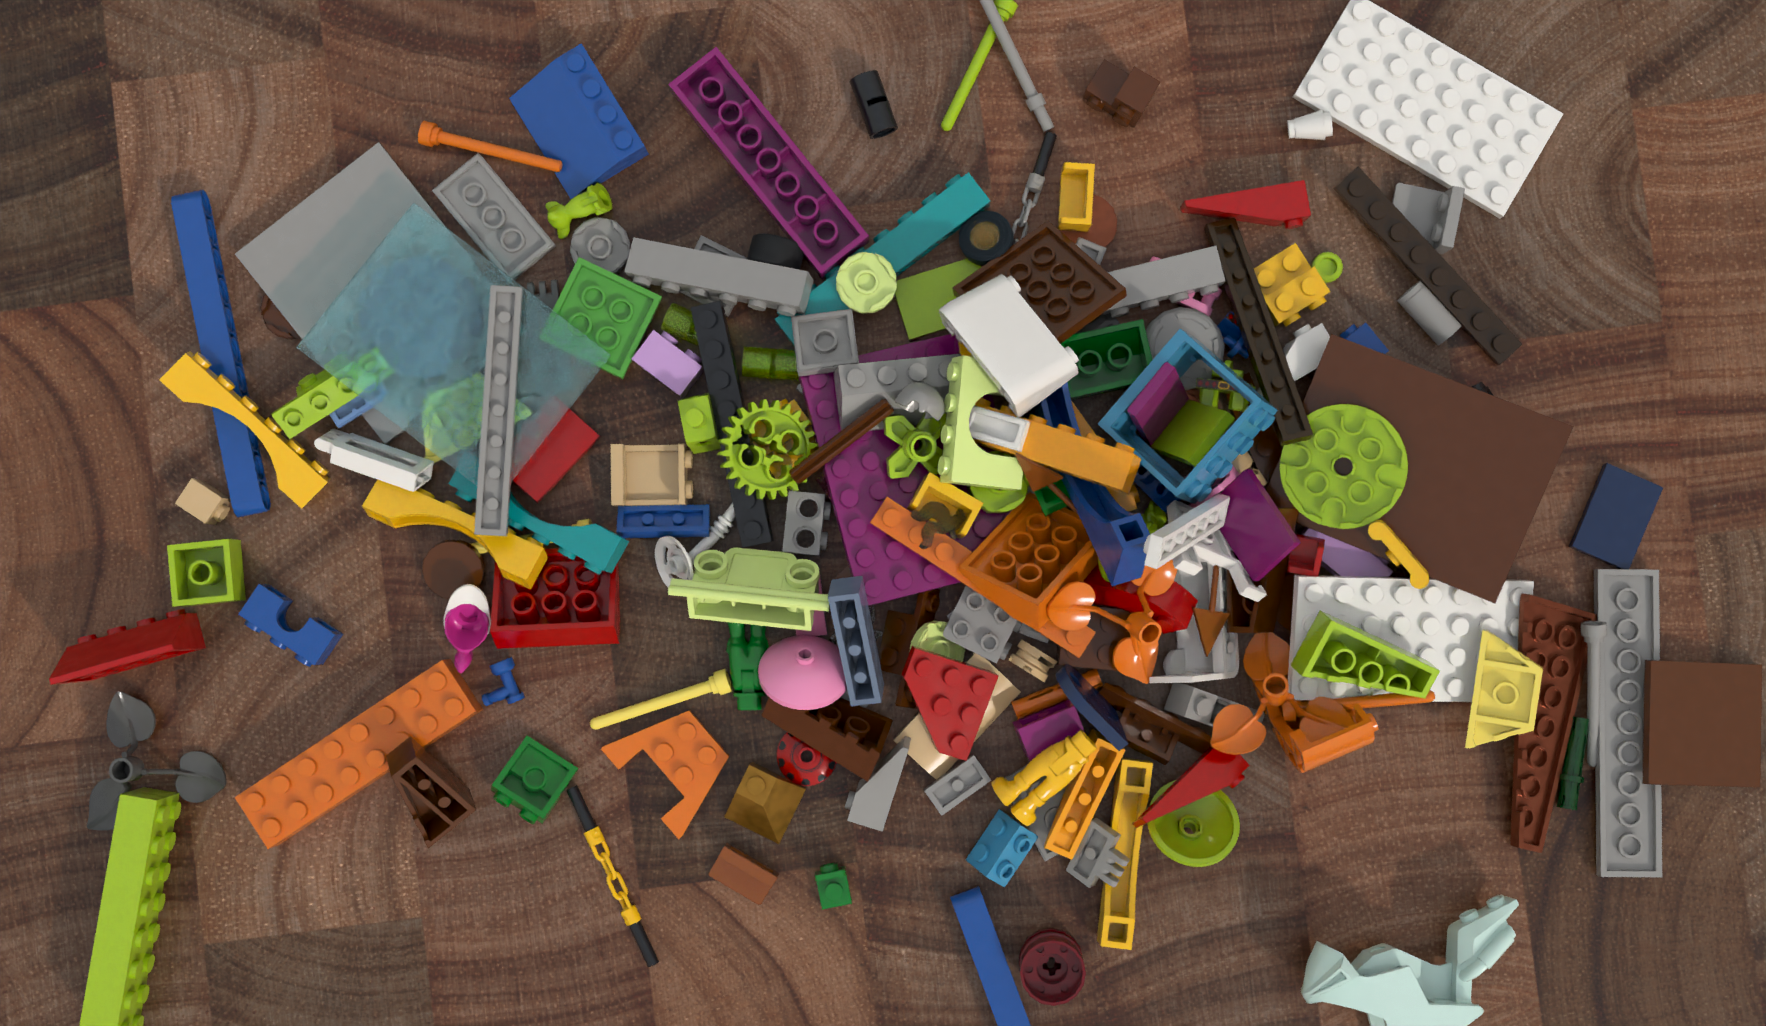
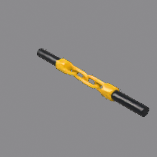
M578 785L571 787L566 791L585 830L583 834L595 858L601 861L607 874L606 881L613 897L619 900L622 906L621 916L626 926L630 927L647 966L651 967L657 964L659 960L642 926L636 905H631L627 897L628 889L621 874L615 871L605 838L600 827L596 826ZM601 843L605 852H601L599 855L595 846ZM616 878H618V881L623 889V891H619L618 894L616 893V890L611 882V880H615Z

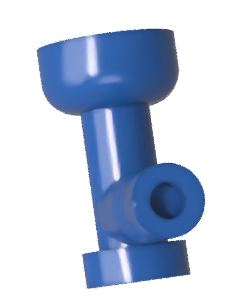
M512 657L489 666L493 675H500L504 687L498 688L491 693L483 694L482 701L485 706L506 699L508 704L525 698L524 693L519 692L511 672L515 666Z

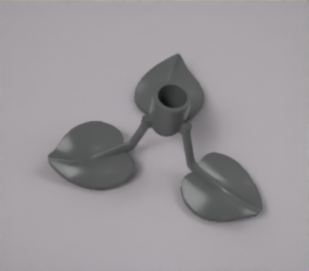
M116 692L108 709L106 721L107 734L110 741L116 747L123 748L130 744L131 747L127 751L122 752V758H117L110 764L109 775L111 778L101 780L93 788L89 800L87 828L101 831L114 829L120 794L129 792L132 788L129 782L136 781L143 775H179L175 786L181 798L188 802L199 803L211 799L225 788L227 783L225 771L217 759L202 751L185 753L180 759V769L145 768L143 761L138 757L131 756V754L138 747L137 741L147 740L153 734L156 726L154 711L146 702L125 692Z

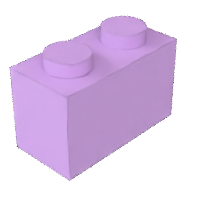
M653 330L632 357V360L681 398H684L704 372V368L700 365L702 359L689 349L685 353L675 346L678 341L667 332L663 331L660 335Z

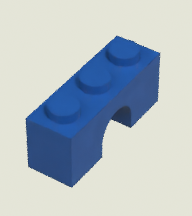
M258 584L238 614L246 619L244 624L258 633L264 631L270 635L269 641L283 650L288 647L296 653L295 658L302 664L309 667L312 664L323 665L343 636V633L319 617L309 618L304 627L299 631L291 629L286 622V612L293 600L269 584Z

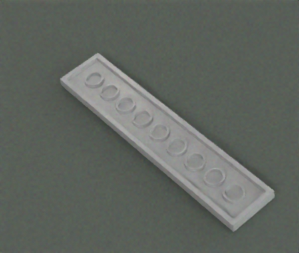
M1593 569L1594 614H1597V621L1607 623V636L1604 637V642L1600 643V718L1597 766L1595 767L1596 875L1600 877H1662L1661 785L1642 783L1645 660L1660 661L1659 570Z

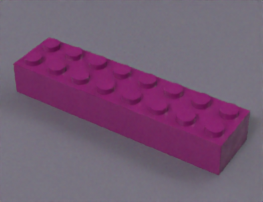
M717 47L668 84L674 97L789 239L797 242L804 254L803 257L822 280L830 270L843 264L855 251L869 243V235Z

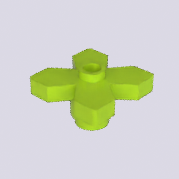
M945 412L938 421L933 417L925 419L924 413L916 427L901 414L889 415L883 420L884 435L900 445L886 459L888 477L892 479L909 477L918 462L928 472L939 474L938 462L943 455V450L937 446L936 440L941 436V430L946 424ZM919 439L920 446L914 449V444Z

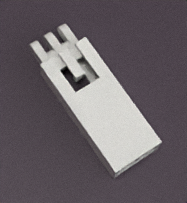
M331 429L314 441V445L318 450L331 454L330 463L412 492L428 482L432 476L434 461L354 433L348 434L337 429Z

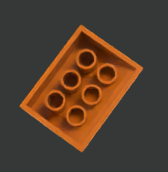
M1029 492L1024 501L1014 508L959 566V571L1012 618L1039 631L1049 620L1046 609L1050 600L1066 584L1074 581L1083 582L1098 565V556L1080 517L1075 512L1062 508L1045 516L1036 495Z

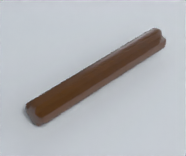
M882 399L792 468L789 473L793 480L800 484L892 414L894 409L890 402Z

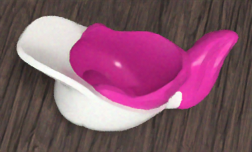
M472 584L463 585L452 593L444 614L445 635L454 648L457 649L454 664L459 673H463L471 664L473 659L472 651L486 639L490 632L491 615L488 601L484 593Z

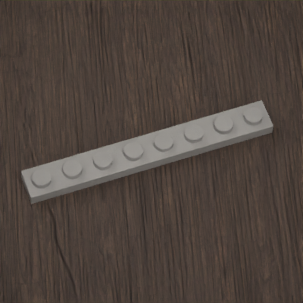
M490 285L475 535L505 537L508 535L523 301L522 287Z

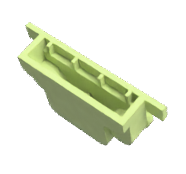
M738 547L729 549L725 554L718 550H706L699 553L694 559L695 571L692 580L672 578L668 588V595L687 597L689 618L811 631L814 622V611L829 612L830 609L828 594H819L818 581L820 573L818 565L808 559L797 560L793 554L787 552Z

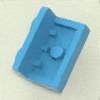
M999 809L966 858V861L985 877L1005 887L1038 839V836Z

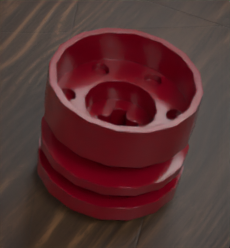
M1054 928L1038 930L1027 937L1020 950L1019 970L1022 985L1029 996L1041 1004L1051 1006L1065 1004L1075 998L1084 986L1086 970L1081 948L1074 937L1063 930ZM1050 957L1055 958L1053 968H1048L1047 963Z

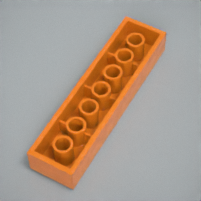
M441 660L234 798L267 849L273 848L390 772L386 755L410 736L425 749L482 711L483 708L461 674L457 671L452 660Z

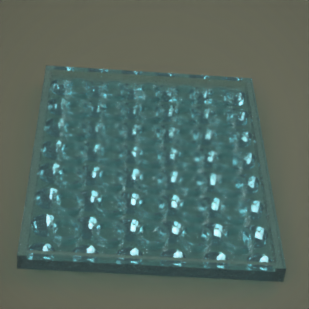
M413 203L296 348L477 486L490 285L522 286L417 204ZM522 287L523 301L511 481L611 357L608 352L524 287Z

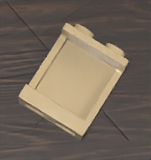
M678 443V445L611 444V505L614 507L688 505V499H693V481H688L687 468L693 467L692 451L687 450L685 443Z

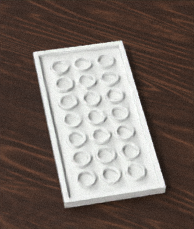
M1350 0L1292 97L1315 111L1331 112L1333 122L1449 189L1452 186L1465 188L1463 198L1499 219L1504 217L1563 116L1562 112L1369 0Z
M1294 575L1288 668L1289 693L1294 695L1295 700H1313L1316 697L1336 699L1392 693L1378 688L1358 687L1356 684L1345 682H1331L1323 678L1303 677L1291 666L1318 612L1321 610L1424 658L1439 669L1440 672L1430 689L1435 694V699L1432 702H1472L1482 630H1489L1518 650L1521 593L1533 595L1534 581L1506 579L1494 604L1433 578H1429V583L1426 587L1417 589L1411 585L1410 577H1316Z

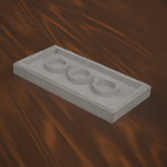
M480 153L474 155L432 190L509 284L556 247V244Z

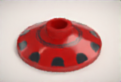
M788 732L783 736L778 745V766L783 775L795 784L802 786L819 784L826 780L835 769L837 762ZM805 750H809L813 754V758L809 762H805L801 758V753Z

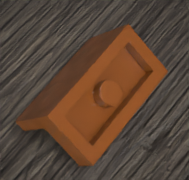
M729 843L725 844L709 872L710 877L758 905L762 904L779 875L778 872Z

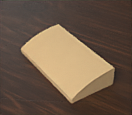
M973 653L965 663L999 675L974 740L975 742L1021 691L986 658ZM919 712L893 739L898 744L905 736L910 737L911 741L907 754L936 780L944 775L958 760V758L939 753L935 749L928 729Z

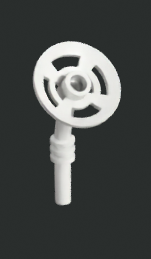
M733 502L723 515L718 516L719 521L715 520L713 522L715 526H710V536L704 537L689 553L672 536H664L657 541L655 546L656 566L663 582L668 588L673 578L671 574L685 580H692L695 557L699 553L709 550L720 538L724 539V533H729L728 528L734 526L732 522L736 518ZM666 547L668 548V551H667V562H666Z

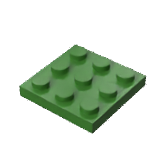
M578 257L539 340L623 380L632 362V357L637 352L662 300V296Z

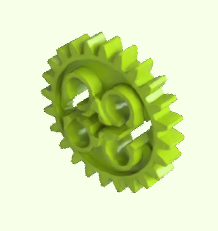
M763 399L760 400L758 409L755 402L748 403L749 412L743 407L738 408L737 412L740 418L729 416L728 420L733 426L722 427L721 429L728 436L725 439L718 440V443L725 445V450L718 452L717 455L727 459V461L720 465V468H730L731 471L727 474L726 479L737 478L738 480L734 488L740 489L745 485V495L750 496L756 490L757 499H763L766 491L769 500L776 499L777 491L781 497H787V487L792 491L799 490L797 483L789 473L792 469L791 465H781V474L775 479L769 472L770 465L773 462H783V458L775 454L766 455V450L756 445L748 447L747 444L738 443L733 445L732 443L742 437L740 425H742L745 434H754L756 422L762 421L766 425V434L763 437H753L752 440L760 445L770 444L769 448L780 454L787 453L788 455L797 456L802 454L803 456L794 462L795 467L811 454L810 449L818 447L816 443L809 442V438L815 435V432H806L805 427L810 421L804 420L800 422L798 420L801 415L800 410L790 414L791 404H785L780 409L779 400H773L769 407L767 400ZM785 434H789L794 442L793 447L789 451L782 445V438ZM747 448L754 454V460L749 466L742 461V453Z

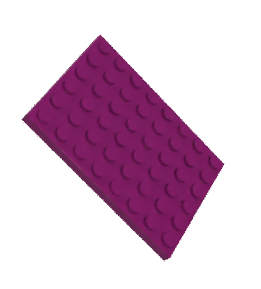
M948 334L858 355L859 363L952 355L960 354L956 335ZM834 372L799 376L811 426L815 432L814 437L818 445L817 448H820L841 431ZM986 394L981 397L990 401V407L995 408L992 395ZM884 429L868 431L822 466L851 576L863 577L868 606L961 583L870 524L886 497L907 509L924 476L929 473L918 462L909 477L894 479L888 477L886 459L900 445L884 435ZM940 436L936 440V444L943 450L944 443L941 442ZM919 439L915 442L914 449L919 448ZM978 445L982 450H984V451L987 452V453H988V452H992V451H996V450H993V449H990V448H987V447ZM951 484L969 494L967 485ZM981 508L967 535L961 539L919 515H915L973 552L1011 511L1006 513H986Z

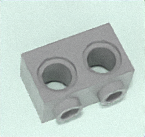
M789 491L782 552L820 556V551L826 550L828 532H823V522L830 519L831 502L826 501L825 494ZM811 500L817 504L818 510L814 516L805 517L801 514V505L805 501ZM805 530L811 531L815 538L814 543L808 548L801 547L797 542L798 535Z

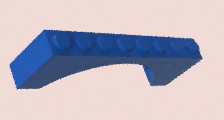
M1068 382L1029 410L1032 415L1048 420L1046 425L1057 428L1058 424H1063L1076 429L1075 435L1081 436L1070 398ZM1059 472L1060 475L1064 476L1062 481L1111 585L1115 586L1141 578L1147 555L1143 551L1144 544L1150 535L1141 514L1130 513L1122 508L1114 500L1106 487Z

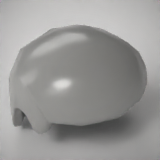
M924 382L908 384L894 400L897 405L910 413L919 409L920 413L925 412V419L933 417L938 421L944 414L945 405L940 393L933 386Z

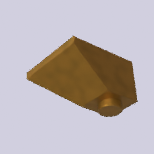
M751 762L737 788L725 818L779 844L806 788Z

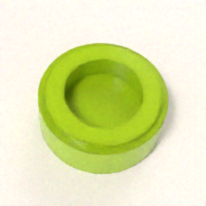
M1332 252L1319 254L1311 263V268L1315 266L1325 284L1339 278L1343 270L1341 259Z

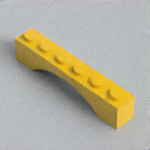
M191 351L185 353L159 380L183 402L200 403L218 408L236 417L248 426L261 440L271 457L276 471L278 488L302 509L328 483L330 478L326 474L329 471L318 460L315 459L311 462L303 454L306 450L295 439L291 438L288 441L280 433L282 431L281 427L272 418L268 417L265 420L257 412L259 407L249 397L245 395L241 398L233 390L235 385L223 374L217 376L210 370L211 363L202 354L196 352L194 355Z
M377 479L362 505L369 517L393 528L430 524L460 531L476 540L489 552L504 578L531 590L548 559L541 542L531 537H527L526 540L520 538L509 527L507 537L475 535L476 513L473 512L472 515L462 512L460 506L448 500L442 503L434 499L435 496L424 489L418 488L417 491L412 492Z
M1122 757L1116 769L1110 827L1121 835L1115 849L1127 856L1129 862L1127 866H1121L1124 872L1121 877L1116 876L1119 879L1116 887H1112L1103 881L1097 931V942L1102 947L1132 950L1137 869L1143 825L1135 828L1132 823L1147 807L1153 763L1148 760Z

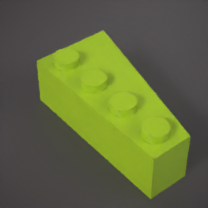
M1321 610L1318 612L1291 663V666L1303 677L1323 678L1331 682H1345L1356 684L1358 687L1378 688L1386 692L1426 698L1440 672L1439 669L1426 659Z

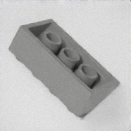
M961 354L838 365L833 375L840 430L842 431L882 399L888 400L892 405L894 412L890 415H904L913 426H916L924 413H920L919 409L910 413L897 405L894 400L908 384L924 382L933 386L940 393L944 401L945 396L949 392L950 381L947 380L948 365L952 358L961 356ZM883 421L869 431L884 429Z

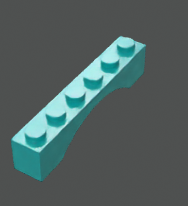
M466 452L448 484L457 489L455 495L471 503L473 499L477 500L479 457ZM510 490L509 525L520 531H523L524 527L534 532L532 538L547 546L550 541L560 546L558 549L559 553L572 560L576 556L586 561L584 567L599 575L602 570L609 573L613 572L629 543L628 540L596 523L585 526H560L542 521L527 511Z

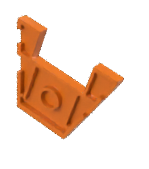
M691 710L601 748L618 770L643 749L681 792L684 798L661 818L678 840L684 835L730 756Z

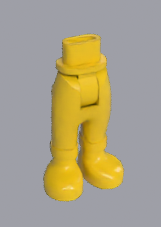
M1080 730L1073 737L1067 736L1065 740L1057 742L1039 753L1021 772L1014 776V780L1008 781L1004 777H997L992 781V787L1005 806H1009L1023 791L1030 788L1034 782L1042 776H1046V779L1031 790L1028 796L1018 800L1011 806V812L1022 824L1030 826L1037 819L1036 808L1044 805L1049 798L1060 792L1076 777L1083 765L1089 761L1088 756L1097 749V746L1083 730Z

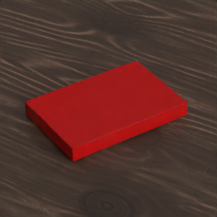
M554 396L514 437L511 480L538 504L600 439V435Z

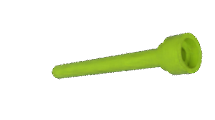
M994 0V4L1003 22H1007L1009 18L1014 16L1018 7L1015 1ZM989 24L943 118L941 128L944 131L952 129L997 37L991 24Z

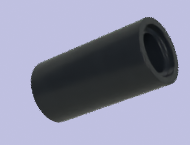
M867 71L853 77L850 80V84L870 139L881 138L895 132L898 126L878 71Z

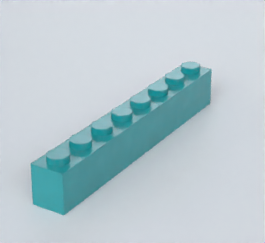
M969 172L963 177L957 174L945 184L946 190L939 195L936 192L929 195L921 202L923 207L917 212L908 211L898 219L899 225L890 232L888 229L883 230L873 239L875 243L866 250L864 247H861L852 255L859 252L879 254L891 263L896 277H898L960 230L962 224L975 213L989 208L991 201ZM839 265L825 275L827 280L818 287L815 283L812 285L805 315L849 309L841 301L836 288ZM777 312L779 316L775 318V322L794 346L791 317Z

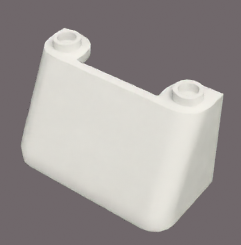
M1000 274L951 300L939 309V313L945 328L952 336L956 335V339L960 343H963L995 383L1000 394L1004 395L1010 403L1008 406L1017 418H1020L1078 374L1076 363L1079 359L1069 346L1063 348L1019 294L1021 288L1011 275L1006 278L1003 274Z

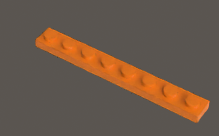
M889 497L885 498L870 524L997 605L959 571V566L972 554V551ZM1050 619L1037 631L1077 658L1081 657L1096 633L1088 626L1076 631L1063 630L1052 623Z

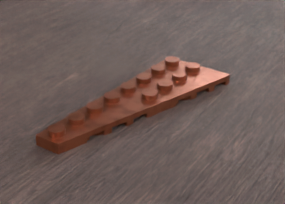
M1521 593L1518 651L1542 666L1543 673L1534 731L1520 735L1516 734L1514 738L1510 845L1542 853L1573 724V716L1575 715L1587 664V642H1584V637L1581 636V622L1597 621V614Z

